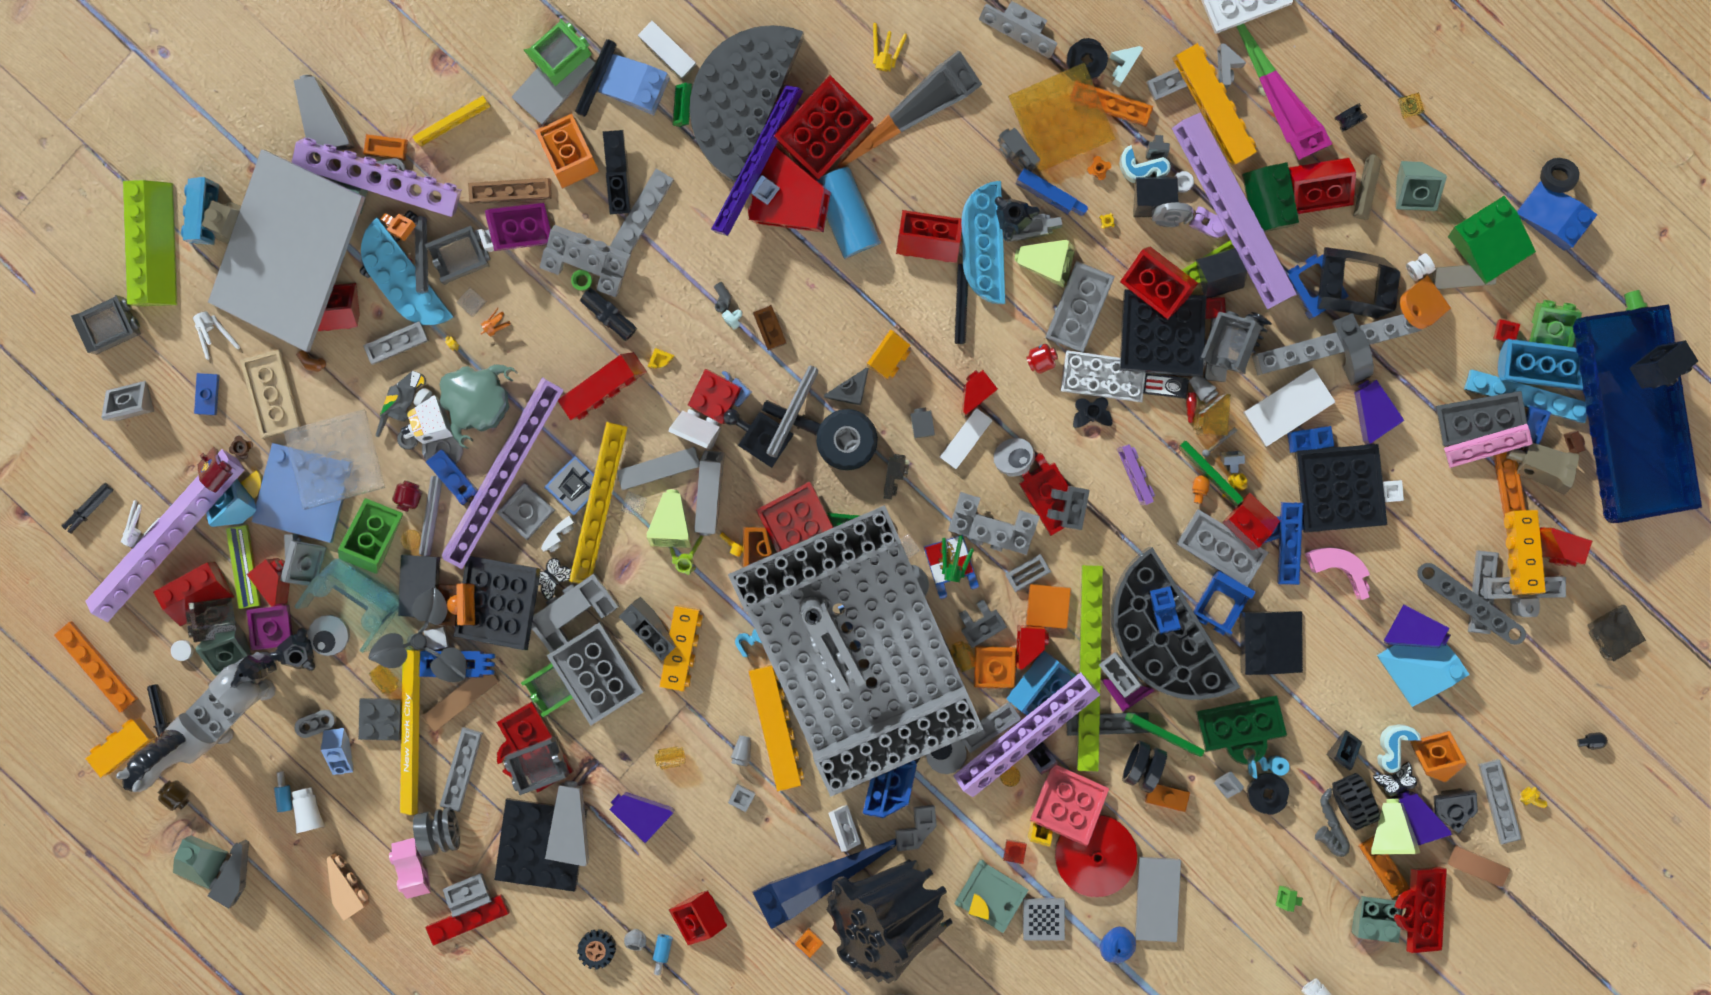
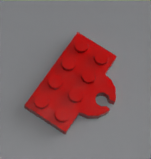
M533 701L496 722L506 738V741L500 745L497 752V764L502 763L505 756L554 737ZM547 745L518 756L525 776H528L531 783L558 774ZM561 750L568 770L571 774L572 772H574V770L568 762L563 751ZM506 768L502 771L505 775L512 777L511 772H508ZM554 783L536 789L537 793H539L540 791L544 790L545 788L549 787Z
M1447 868L1411 869L1410 890L1404 891L1398 897L1394 906L1399 909L1406 908L1403 916L1396 914L1394 919L1398 927L1407 931V952L1442 951Z

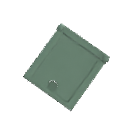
M980 859L954 904L969 912L974 893L980 895L989 908V919L978 918L1004 933L1029 889Z

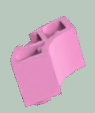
M411 838L392 843V852L389 853V859L391 864H394L398 875L397 888L399 892H402L406 899L430 893L428 871L422 865V856L417 850L415 839Z

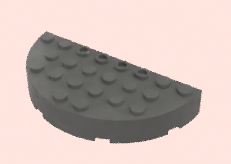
M774 25L759 26L741 31L718 45L706 58L696 75L690 97V119L695 138L708 162L733 184H735L780 98L803 42V31Z
M1147 547L1125 568L1115 587L1112 598L1111 628L1114 641L1123 660L1145 683L1173 697L1203 700L1220 697L1239 689L1238 682L1153 547ZM1170 586L1181 628L1180 630L1160 634L1150 591Z

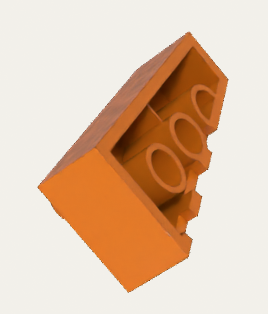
M743 527L744 568L772 555L765 527Z

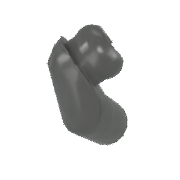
M719 282L714 286L719 295L717 304H715V310L724 313L729 309L732 297L723 282Z

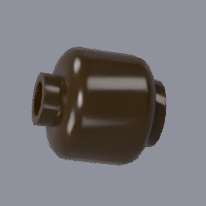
M169 780L157 792L160 794L158 796L159 802L170 811L177 808L182 810L189 802L187 797L190 791L178 780L173 782Z

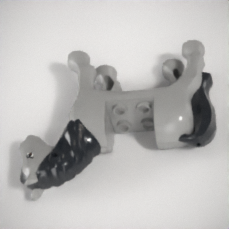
M256 652L251 656L248 655L235 664L225 667L208 685L209 688L185 713L180 714L160 734V737L154 739L153 743L139 750L127 762V767L117 773L116 778L122 779L123 788L129 792L144 791L154 784L163 770L178 762L191 764L217 743H229L233 738L232 725L257 701L268 700L275 695L276 688L272 681L264 679V677L277 670L275 661L269 657L270 653Z

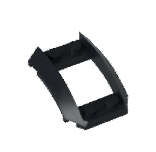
M1325 247L1317 309L1353 313L1371 317L1372 319H1378L1396 309L1400 271L1383 257ZM1345 261L1378 267L1374 305L1341 299Z

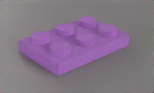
M1130 444L1117 448L1140 505H1148L1154 502L1152 498L1155 496L1153 489L1150 485L1147 486L1144 479L1147 477L1145 470L1142 466L1139 467L1136 461L1139 458L1134 447L1131 448Z

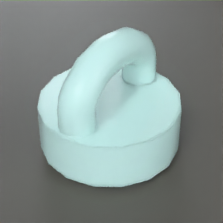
M726 310L722 314V318L735 330L740 326L738 319L741 318L743 313L741 310H736L732 313Z

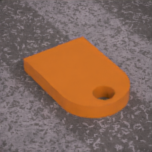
M1428 275L1415 283L1400 298V306L1405 318L1418 329H1425L1431 326L1451 309Z

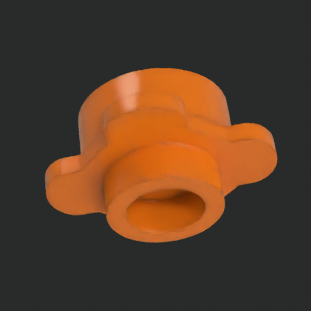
M1095 156L1092 165L1087 168V172L1097 177L1098 180H1104L1106 172L1112 166L1110 162L1103 161L1100 156Z

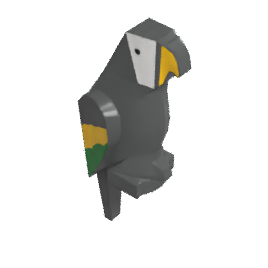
M411 371L401 381L389 388L380 413L381 418L376 431V437H380L388 417L403 422L408 419L407 409L414 399L416 389L422 384L426 385V378L423 374Z

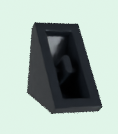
M1345 730L1326 755L1350 771L1353 769L1362 741Z
M1043 741L1027 754L1041 775L1058 764Z

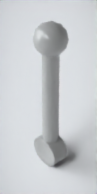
M1235 427L1231 429L1213 446L1203 450L1202 455L1209 457L1210 452L1233 435L1237 429Z

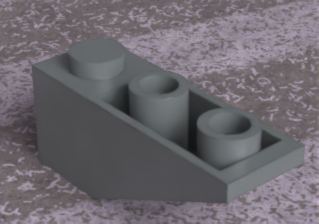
M642 597L631 603L619 616L661 661L676 647L656 612Z
M246 839L240 843H235L230 851V854H232L230 859L226 860L220 867V876L218 879L215 878L209 886L211 891L208 897L228 909L237 903L246 887L249 841Z

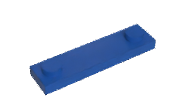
M1281 502L1278 584L1300 585L1302 502Z

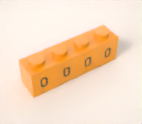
M1538 510L1505 513L1506 547L1509 552L1508 568L1511 573L1509 585L1512 595L1546 593Z
M680 605L674 607L669 635L676 647L664 659L659 687L683 692L686 687H690L692 675L688 674L689 668L693 667L696 655H692L693 647L698 646L699 635L696 632L697 627L702 625L703 615L700 614L701 609Z

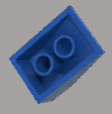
M1541 181L1517 210L1519 217L1563 251L1574 247L1598 215L1565 193L1552 192Z

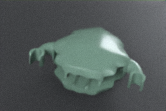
M496 364L487 369L475 371L473 368L466 366L455 372L447 373L441 378L439 384L441 390L440 404L442 408L450 412L452 436L463 448L469 449L464 445V441L466 439L473 441V439L467 435L462 436V429L475 428L483 432L489 428H497L500 421L505 417L506 412L510 408L508 392L501 387L498 375L504 373V376L509 381H513L508 375L511 371L518 374L514 368Z

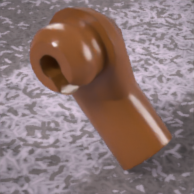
M304 350L296 354L304 368L309 371L319 372L326 367V362L323 358L312 359Z

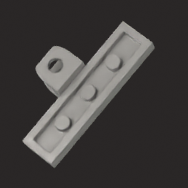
M1563 576L1544 577L1546 593L1532 595H1512L1509 585L1511 577L1484 578V598H1510L1511 613L1515 616L1537 617L1540 610V598L1566 597V577Z

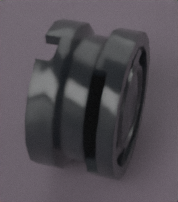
M1360 103L1334 117L1335 121H1340V130L1342 132L1368 118L1366 113L1362 112Z

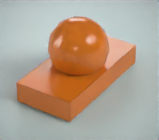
M456 584L457 595L449 598L447 609L450 613L457 615V625H475L474 584Z

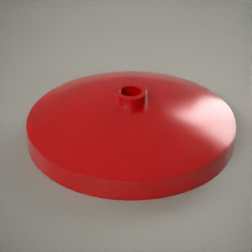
M1099 814L1087 846L1065 836H1059L1055 847V863L1061 878L1071 889L1089 897H1105L1122 889L1132 878L1137 865V848L1132 835L1122 823L1112 817ZM1095 855H1100V859L1098 861L1094 859Z

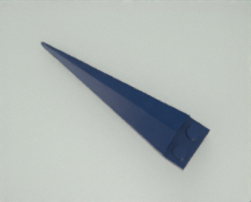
M896 838L823 865L769 882L754 890L752 893L769 927L773 929L791 920L831 892L834 880L839 877L851 878L896 846Z

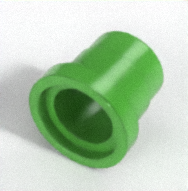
M578 270L573 273L571 283L577 290L584 291L590 288L592 277L587 271ZM582 276L588 278L585 286L578 285V280Z
M1640 290L1624 295L1627 314L1648 308L1647 303H1644Z

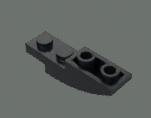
M624 130L602 131L610 215L631 213L628 159Z

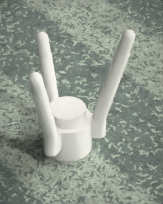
M204 311L193 317L207 360L210 359L206 342L208 345L211 344L208 331L214 328L213 324L236 349H240L236 341L217 321L215 315L210 316L207 311Z
M137 500L133 501L127 525L121 539V543L132 548L160 519L158 518L141 536V531L135 528L142 508L141 504L137 506Z

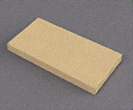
M278 349L241 359L240 363L261 439L302 429L282 351Z

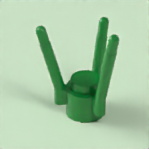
M963 536L958 538L953 565L949 564L948 568L946 538H942V574H945L944 580L960 583L961 578H964L974 549H970L962 568L958 566Z

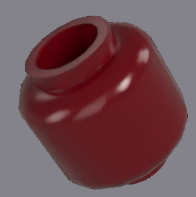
M406 480L403 483L397 484L392 497V501L398 504L396 508L406 512L409 511V508L416 509L422 496V490L419 489L420 485Z

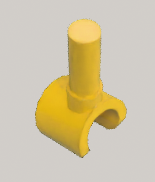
M722 532L719 536L732 546L730 553L740 557L743 552V546L735 543Z

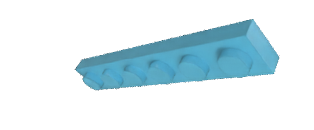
M1476 370L1469 371L1464 390L1488 397L1521 391L1524 407L1534 406L1551 412V415L1579 423L1586 422L1591 404L1518 382L1500 380L1497 376Z

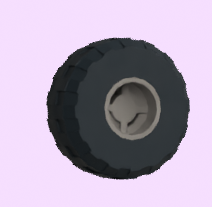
M842 409L831 413L822 421L817 432L816 442L818 451L826 463L836 469L849 471L861 468L872 459L877 449L878 436L873 422L865 414L852 409Z

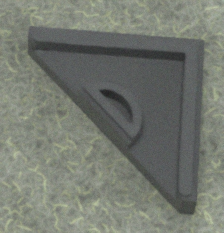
M869 368L863 369L824 394V398L861 406Z

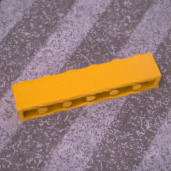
M1196 43L1174 56L1172 60L1187 84L1190 93L1230 166H1233L1256 153V143L1246 133L1247 127L1244 121L1238 118L1235 104L1227 98V90L1222 82L1219 83L1216 77V69L1212 64L1209 65L1205 49Z
M772 664L750 669L748 672L777 792L801 786V780L805 778L802 767L798 768L797 760H800L798 749L793 748L792 740H795L793 728L788 727L787 720H790L788 708H784L782 700H786L784 690L779 688V679Z

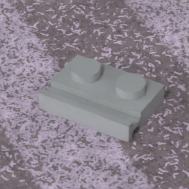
M482 873L443 889L448 907L452 912V917L459 916L492 902Z

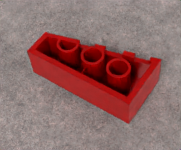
M634 352L620 354L559 398L558 403L570 421L575 419L581 421L589 415L588 412L593 408L596 410L604 405L605 400L618 395L623 388L635 383L647 371Z

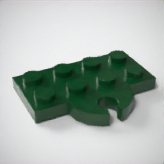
M1277 695L1196 711L1205 753L1226 749L1229 757L1242 765L1248 764V760L1243 755L1245 749L1253 750V761L1257 763L1266 753L1268 748L1267 740L1287 736Z

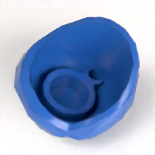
M1120 926L1111 929L1100 943L1101 956L1109 963H1122L1129 959L1136 950L1134 935L1127 928Z

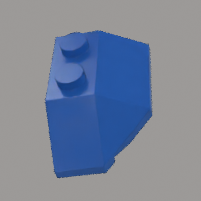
M914 760L870 779L863 809L864 815L885 818L909 805L917 764Z

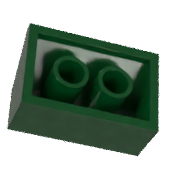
M1288 162L1262 167L1242 174L1247 201L1264 232L1294 227L1299 223Z

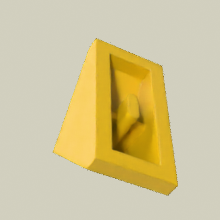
M1031 822L1028 838L1030 842L1050 847L1053 831Z

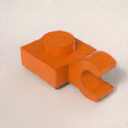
M385 213L380 219L386 223L387 231L391 235L403 241L407 239L416 227L412 220L400 214L393 218Z

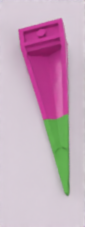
M1245 24L1237 25L1285 140L1291 144L1298 160L1332 145L1324 126L1279 75Z

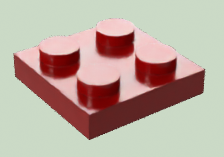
M705 369L688 406L721 424H725L723 419L724 413L732 409L742 387L709 369Z

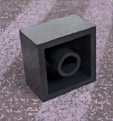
M1684 340L1656 346L1629 369L1642 389L1649 387L1655 389L1662 385L1668 387L1675 384L1679 376L1687 374L1692 370V366L1698 362V359L1687 341Z

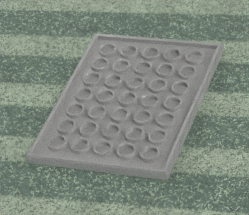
M261 149L208 303L306 352H310L366 197L269 151Z

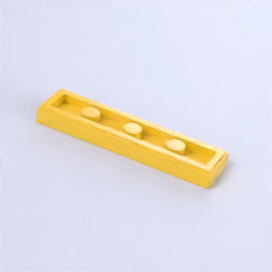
M481 96L412 137L415 143L422 147L488 109L491 105L484 96Z

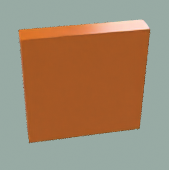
M1029 584L1026 625L1067 629L1071 588Z
M975 646L974 688L1014 689L1016 680V647Z

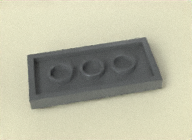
M1521 391L1436 406L1443 446L1459 444L1527 424Z

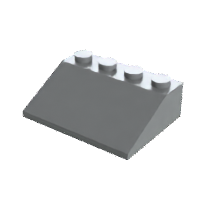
M599 622L547 655L590 726L645 691L602 622Z

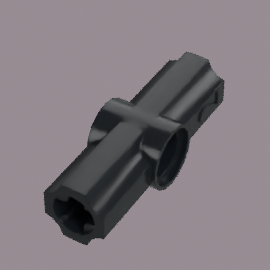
M592 288L582 295L580 299L582 304L591 310L595 317L605 326L610 327L625 341L630 339L638 329L622 315L620 310L609 301L607 302Z

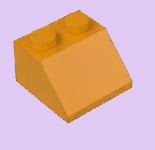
M890 329L867 362V367L886 380L889 377L894 378L900 369L897 367L901 360L905 362L911 353L908 350L910 344Z

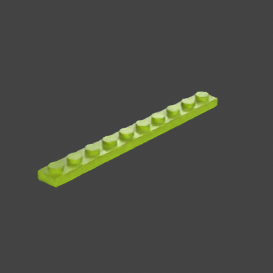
M1081 565L1079 673L1087 677L1100 693L1101 667L1099 664H1101L1103 566ZM1100 696L1078 712V771H1099Z

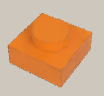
M808 928L795 942V945L811 958L824 941Z

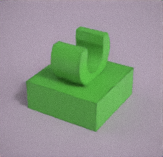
M1279 886L1276 901L1277 907L1294 912L1295 905L1302 906L1303 898L1297 897V891L1286 886Z

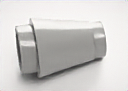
M1194 376L1189 380L1200 401H1204L1205 404H1208L1219 394L1216 391L1217 388L1203 377Z
M739 735V739L730 757L732 758V764L748 766L751 757L750 737Z

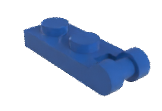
M443 448L426 461L428 466L454 494L460 504L465 505L471 496L475 497L478 489ZM465 485L467 490L462 493L459 488Z

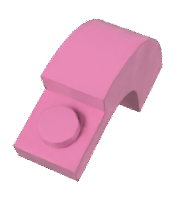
M1318 548L1305 553L1311 572L1317 573L1332 567L1339 568L1348 576L1356 599L1363 600L1369 598L1368 592L1370 588L1367 581L1363 580V577L1369 576L1370 573L1364 563L1354 554L1337 548Z

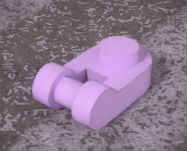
M1203 207L1197 208L1195 212L1196 217L1194 220H1191L1190 227L1212 238H1220L1226 234V230L1217 215ZM1204 218L1209 220L1206 226L1202 224Z

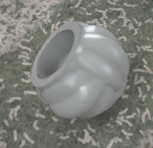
M639 929L631 930L624 938L626 948L635 951L642 950L646 945V935Z

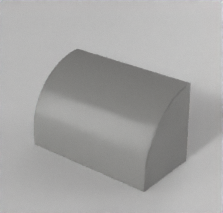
M1118 652L1113 653L1099 664L1124 698L1143 686L1142 682Z

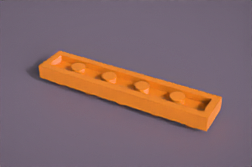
M73 621L68 622L54 634L57 640L119 712L126 710L138 699Z

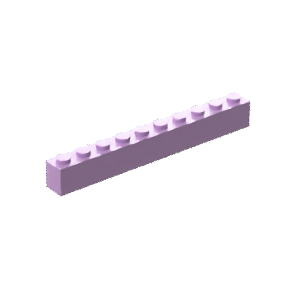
M1198 113L1182 120L1172 130L1233 246L1236 248L1267 310L1296 295L1293 285L1289 281L1283 266L1280 264L1274 249L1270 245L1264 230L1261 228L1202 114Z
M542 377L443 551L442 557L445 561L463 569L563 392L561 387Z
M223 449L218 453L219 461L223 460L232 467V476L214 493L200 482L198 475L89 596L86 604L91 614L109 622L241 475L244 468L237 458Z

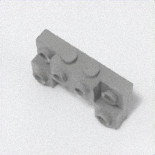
M554 225L550 230L547 247L543 251L539 268L559 275L563 270L564 262L600 276L597 290L616 297L620 292L631 254L608 246L602 241L590 239L582 233H575Z
M960 491L948 531L972 538L971 542L978 545H983V542L991 544L990 548L1002 552L1004 548L1027 555L1040 516L1019 510L1014 525L976 513L980 497Z
M596 573L575 587L573 584L563 590L564 595L560 598L556 596L546 602L548 606L533 616L531 629L538 635L550 653L569 642L561 627L591 606L594 607L601 619L620 607Z

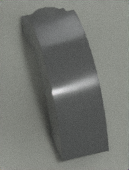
M1352 313L1333 321L1332 324L1345 352L1346 364L1343 366V369L1350 384L1353 385L1370 378L1374 371L1372 353L1363 330H1360L1354 314Z

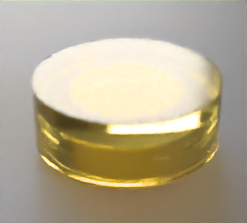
M407 530L401 535V544L407 550H415L420 547L422 535L417 530Z
M1011 766L1000 775L1001 782L1007 787L1016 786L1021 778L1019 770L1014 766Z

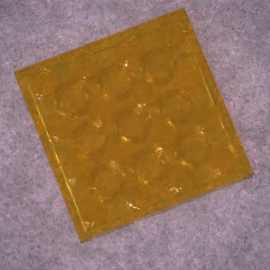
M1085 63L1008 96L1026 142L1040 159L1037 166L1039 172L1115 140Z

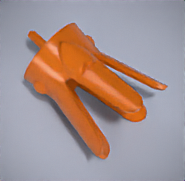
M497 308L491 317L481 324L484 329L481 335L486 332L491 337L495 335V332L509 326L511 322L507 321L495 326L504 315L503 312H500L493 317L498 310Z

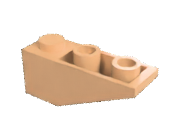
M335 852L327 858L333 906L344 921L368 905L369 901L366 892L357 885L355 875L345 867V860Z

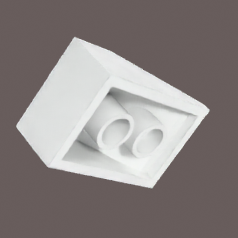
M688 409V412L682 411L668 432L712 450L721 430V427L717 426L719 422L708 417L706 421L698 418L700 414Z

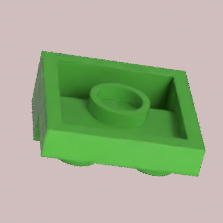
M1543 300V303H1536L1532 318L1534 325L1529 342L1573 347L1582 312L1576 308L1575 304L1564 303L1563 306H1558L1556 302L1551 300Z

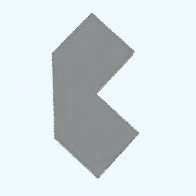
M934 805L913 807L915 827L895 830L897 851L919 849L926 837L936 827Z

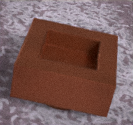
M1579 431L1563 434L1569 452L1580 453L1585 451V440L1579 434Z

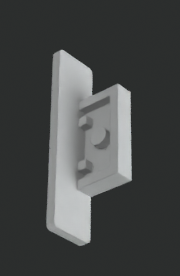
M1011 1L1005 13L988 4L984 6L979 17L980 21L1047 58L1052 56L1057 42L1041 34L1047 23L1046 19Z

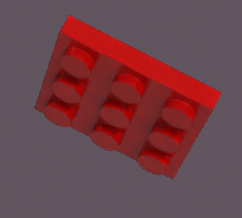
M811 482L756 509L777 552L834 528Z

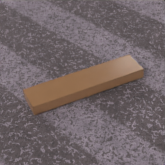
M550 178L468 183L470 204L552 199Z
M483 675V678L471 677L422 717L433 731L436 732L500 680L496 675Z

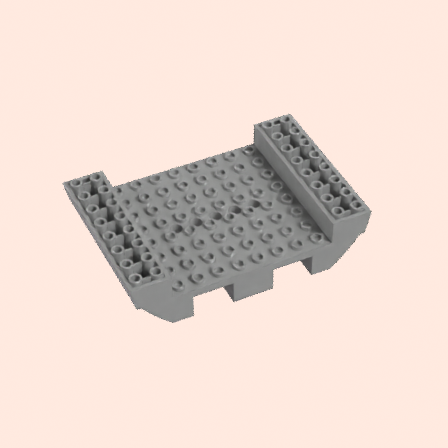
M885 505L728 574L744 611L749 614L810 746L814 762L830 797L983 730ZM814 596L819 601H825L848 646L854 640L861 643L859 649L850 650L857 663L861 659L869 661V665L866 668H860L865 680L864 684L858 687L855 681L850 682L845 672V663H840L834 648L836 645L828 632L824 634V637L843 670L850 691L842 694L840 689L835 690L830 680V671H825L819 656L821 653L816 654L811 645V635L802 619L800 604L805 597ZM840 603L844 606V610L841 613H835L832 610L833 606ZM844 622H850L853 627L850 631L844 632L841 630V625ZM869 677H875L877 683L874 686L866 685V680Z

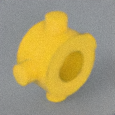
M1114 214L1100 215L1102 229L1114 228L1116 225L1114 224Z
M447 336L445 343L452 351H458V342L452 336Z

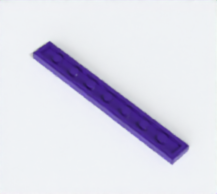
M785 86L711 228L715 233L725 236L730 234L777 143L774 135L789 120L804 92L799 87Z

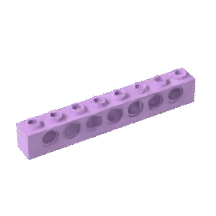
M311 138L301 139L295 144L292 163L315 174L450 217L456 213L462 190L457 189V186L454 184H442L436 182L437 179L429 176L423 178L417 176V173L411 170L401 171L392 164L385 163L382 165L376 163L377 160L370 157L360 158L352 151L345 150L342 152L329 144H324L323 146L317 144L316 140ZM314 152H317L320 155L321 161H316L314 159ZM334 158L340 161L341 168L334 165ZM354 165L360 167L361 174L355 173L353 170ZM374 171L380 173L381 181L374 178ZM393 178H398L401 181V187H397L393 183ZM413 184L419 185L422 192L416 193L413 189ZM433 191L440 192L441 200L433 196Z
M1079 673L954 774V778L965 793L974 797L1100 696V693L1087 677Z

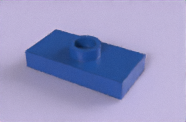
M197 373L194 414L217 415L218 374Z
M1529 406L1526 414L1527 425L1532 442L1540 445L1551 412Z

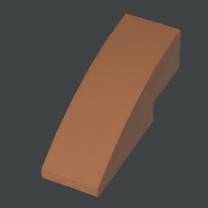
M1455 845L1447 863L1456 869L1500 887H1503L1510 868L1457 845Z

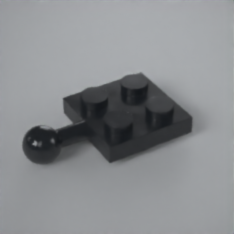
M734 409L727 410L723 416L726 424L737 425L746 431L737 446L771 468L794 435V433L789 431L777 457L774 458L767 454V450L780 425L779 423L760 411L751 425L742 420L739 413Z

